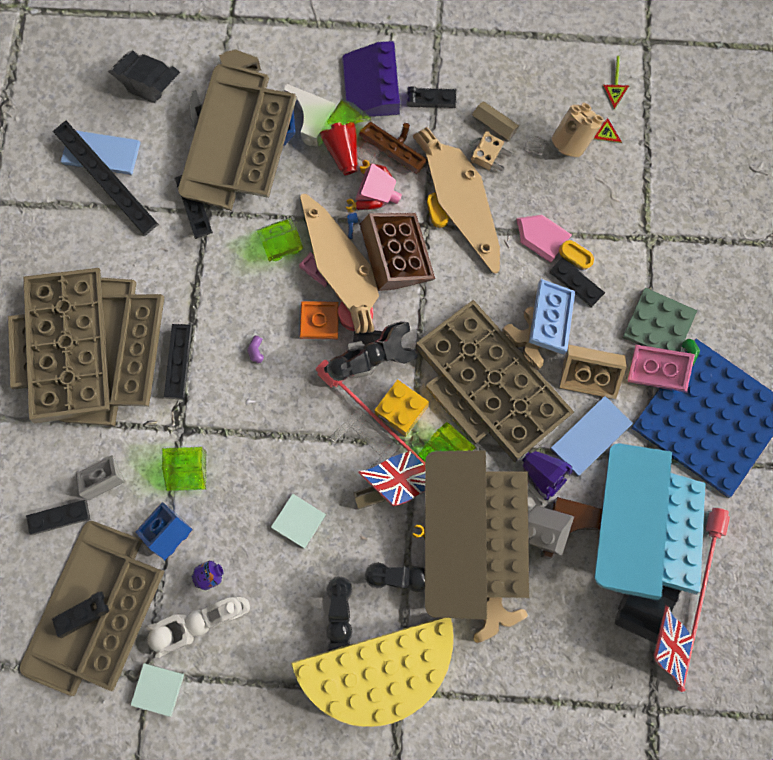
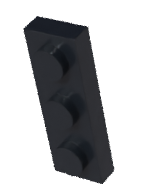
M563 257L549 272L567 288L575 291V294L591 308L605 294L602 289Z
M87 500L26 515L29 535L91 520Z

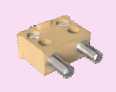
M488 131L485 132L482 138L478 137L469 143L471 146L470 152L473 154L470 160L471 163H475L487 170L493 167L503 172L505 166L496 162L495 159L499 152L508 157H511L513 152L504 148V141L490 135ZM478 140H481L476 150L473 152L474 147L472 143H476Z

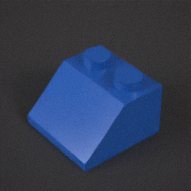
M162 502L136 530V533L150 550L163 560H166L175 552L179 544L189 536L193 529Z

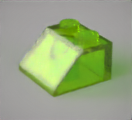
M291 218L256 230L269 262L281 260L283 256L289 254L295 255L304 249L297 228Z

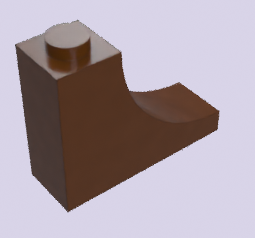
M560 497L554 499L552 510L574 517L569 533L578 530L597 531L600 529L601 508ZM543 550L541 557L551 559L554 553Z

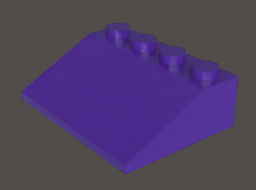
M394 41L375 42L343 54L347 118L400 115Z

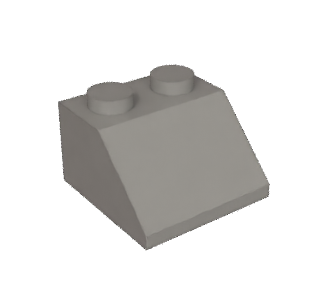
M535 505L528 514L529 546L562 556L574 517Z

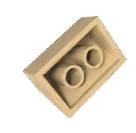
M568 344L559 388L616 399L627 367L625 356Z

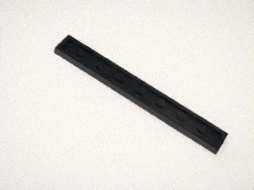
M67 120L52 131L144 236L159 225Z

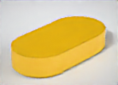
M436 192L431 193L427 198L431 222L435 227L443 228L448 224L449 216L439 205Z
M572 240L565 241L559 247L561 257L579 269L586 270L594 263L593 254Z

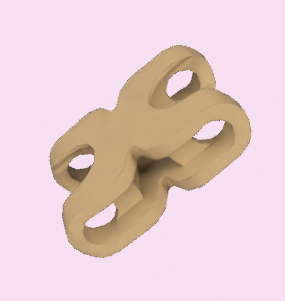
M528 307L523 314L529 325L528 329L518 330L512 324H507L502 328V332L517 348L525 347L522 354L536 370H539L543 366L544 360L538 352L540 346L529 343L534 308Z
M487 597V620H484L483 627L473 635L475 643L483 642L498 633L499 623L503 626L511 627L525 619L528 614L524 609L508 612L503 608L502 598Z

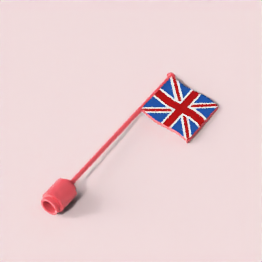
M326 359L322 361L316 368L318 376L329 387L341 386L408 451L358 473L392 506L406 503L425 492V462L342 383L343 380L336 381L328 373H325L324 368L329 362Z
M712 508V512H709L705 531L709 533L708 536L712 537L692 633L690 634L687 628L673 616L669 607L665 606L654 654L658 665L669 673L679 685L677 688L680 692L686 690L684 685L716 539L726 536L729 524V511L720 508Z

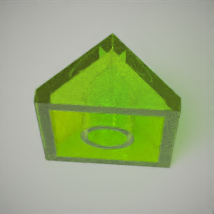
M341 99L327 120V124L332 125L340 122L342 125L350 122L355 124L372 120L368 114L354 103Z

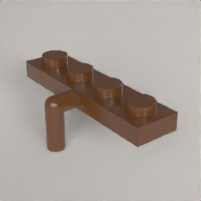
M371 121L359 132L360 137L415 174L427 163L425 157L403 143L407 139L410 128L409 123L403 124L401 134L397 139Z

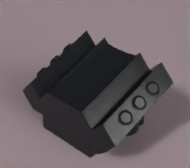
M131 50L123 55L108 73L119 80L125 86L128 93L156 103L162 97V92L180 74V71L174 66L168 67L160 60L144 54L138 55L135 51Z
M662 585V597L658 600L624 593L618 606L619 611L614 624L657 644L665 606H668L672 613L674 606L679 600L681 590Z

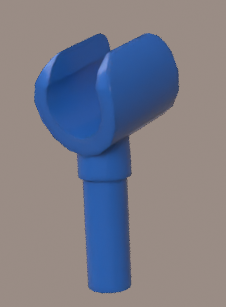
M351 213L347 216L349 239H353V224L358 223L357 213Z

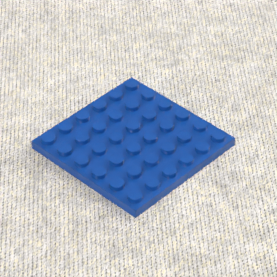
M696 338L694 341L698 345L700 353L694 366H692L687 393L659 388L631 428L661 450L672 452L673 459L727 498H731L773 437V391Z

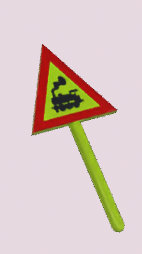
M619 55L616 57L615 85H603L614 110L630 86L618 85Z
M607 117L593 139L622 143Z

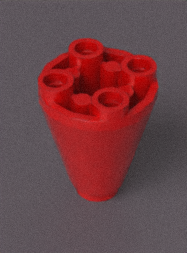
M340 122L331 125V129L321 131V139L339 170L343 172V175L357 172V137L354 122L342 125Z

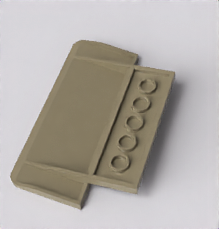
M217 65L212 72L178 188L179 194L183 198L232 211L237 192L269 198L297 99L296 94L267 89L269 81L267 74L233 65Z
M101 278L110 410L62 419L60 421L65 423L115 426L118 406L149 407L165 298L162 294H135L137 282L134 280Z
M486 450L434 451L429 453L425 460V610L428 615L437 618L487 620V597L529 598L528 472H486Z
M89 521L83 526L22 659L20 672L23 676L69 696L76 695L82 679L108 691H114L165 572L135 560L143 542L141 539L95 521ZM103 592L105 597L104 603L108 605L109 612L71 634L58 638L52 618L87 600L93 594Z

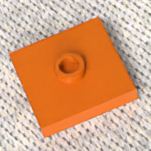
M301 301L300 339L338 340L339 302Z

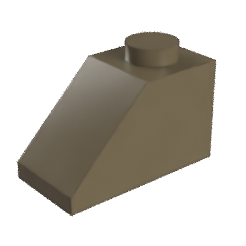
M236 49L219 55L221 64L238 66L256 72L261 71L258 57Z

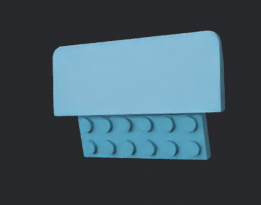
M620 443L614 444L610 448L595 568V581L602 588L656 600L662 597V585L695 595L700 592L705 483L671 473L672 452Z

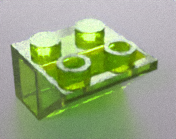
M446 422L433 434L418 456L425 462L427 455L434 451H474L476 447L452 425Z
M203 447L162 448V471L166 491L206 490L207 451Z

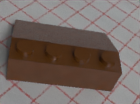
M369 213L362 220L360 228L378 291L395 290L435 280L416 213Z

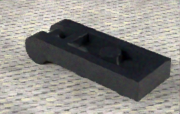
M415 86L407 88V95L409 96L407 98L408 107L456 108V89L417 88Z
M103 592L93 594L87 600L52 618L57 637L63 638L107 614L109 608L104 603L105 597Z

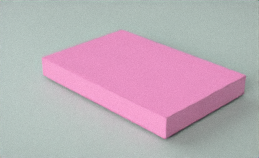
M636 345L627 381L629 383L687 393L695 355Z

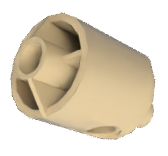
M582 103L581 105L570 106L553 133L552 142L560 153L572 157H580L601 128L604 119L593 112L589 104Z

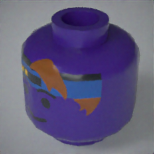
M211 560L204 562L194 568L192 581L197 588L205 591L222 582L223 568L220 564H216Z

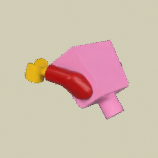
M363 160L362 163L365 167L360 166L359 168L364 177L355 198L357 202H354L353 199H348L346 201L347 204L353 205L345 207L346 210L352 213L356 209H380L388 204L389 201L397 204L401 194L393 190L396 180L388 169L382 165L373 163L370 165L368 160Z

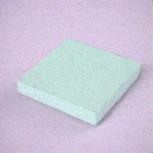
M292 494L271 528L305 549L326 517V514Z
M144 663L131 706L171 717L184 674Z

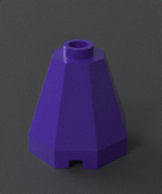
M537 451L528 452L522 459L524 471L528 472L531 482L545 500H549V496L553 497L567 481L565 475L568 474L570 476L573 469L566 461Z

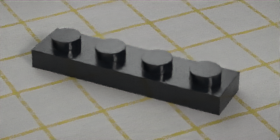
M172 324L164 389L165 399H185L192 335L191 325Z

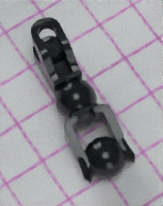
M400 321L388 325L384 328L378 340L367 343L362 349H350L342 355L332 358L324 368L325 373H328L336 381H342L350 375L370 371L371 367L380 365L383 360L405 364L416 359V349H403L401 346L402 337L410 332L409 322Z
M375 562L366 569L365 580L368 585L376 589L389 585L402 589L409 588L414 592H422L425 590V568L421 566L388 568L383 563Z
M341 576L331 579L326 589L327 595L331 599L328 615L330 623L326 630L329 639L328 651L350 645L349 640L352 637L348 602L352 595V584L348 579Z

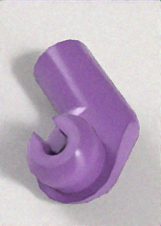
M254 335L247 351L250 360L259 364L264 359L263 354H260L258 349L263 339Z

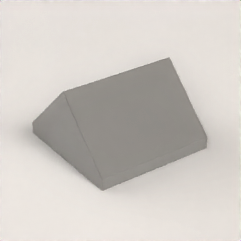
M113 455L77 473L79 494L88 500L125 482Z

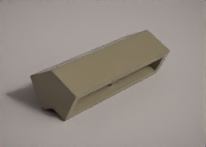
M484 101L477 106L472 114L473 117L509 141L519 127L517 123Z
M372 486L353 492L358 510L387 501Z

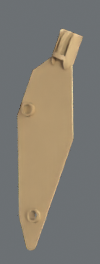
M425 127L418 133H415L413 138L426 154L438 203L490 271L498 273L500 270V245L482 177L460 149L441 144L430 129Z
M302 194L300 200L317 270L350 311L355 333H366L367 330L369 333L374 332L370 310L379 298L371 265L327 210L307 194Z

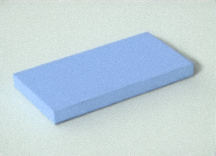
M77 131L112 172L133 174L140 147L139 140ZM65 146L61 159L62 164L83 167Z
M540 279L529 343L565 355L568 349L575 291Z
M604 396L550 449L561 460L569 463L573 467L572 471L577 476H580L633 423Z

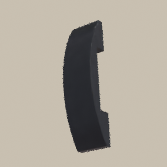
M182 175L174 177L177 188H179ZM181 196L195 239L212 234V228L203 203Z

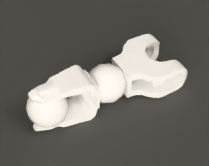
M245 597L226 598L203 610H194L187 617L184 614H177L158 623L150 624L146 627L150 631L147 637L148 645L157 652L155 657L161 658L169 652L191 644L194 636H202L210 628L246 615L250 610L249 601ZM178 622V624H181V632L184 633L182 635L183 639L172 644L174 636L172 631L166 626Z

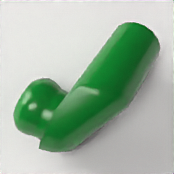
M686 339L683 341L682 347L688 353L695 355L694 366L700 349L693 339Z

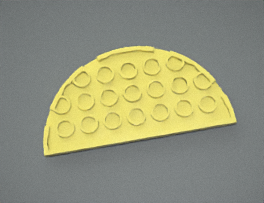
M451 618L434 619L291 662L292 668L305 694L320 710L329 716L350 725L364 727L395 723L419 710L431 699L441 685L448 671L453 651Z

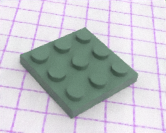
M645 287L622 338L641 346L680 352L682 343L686 339L698 310Z

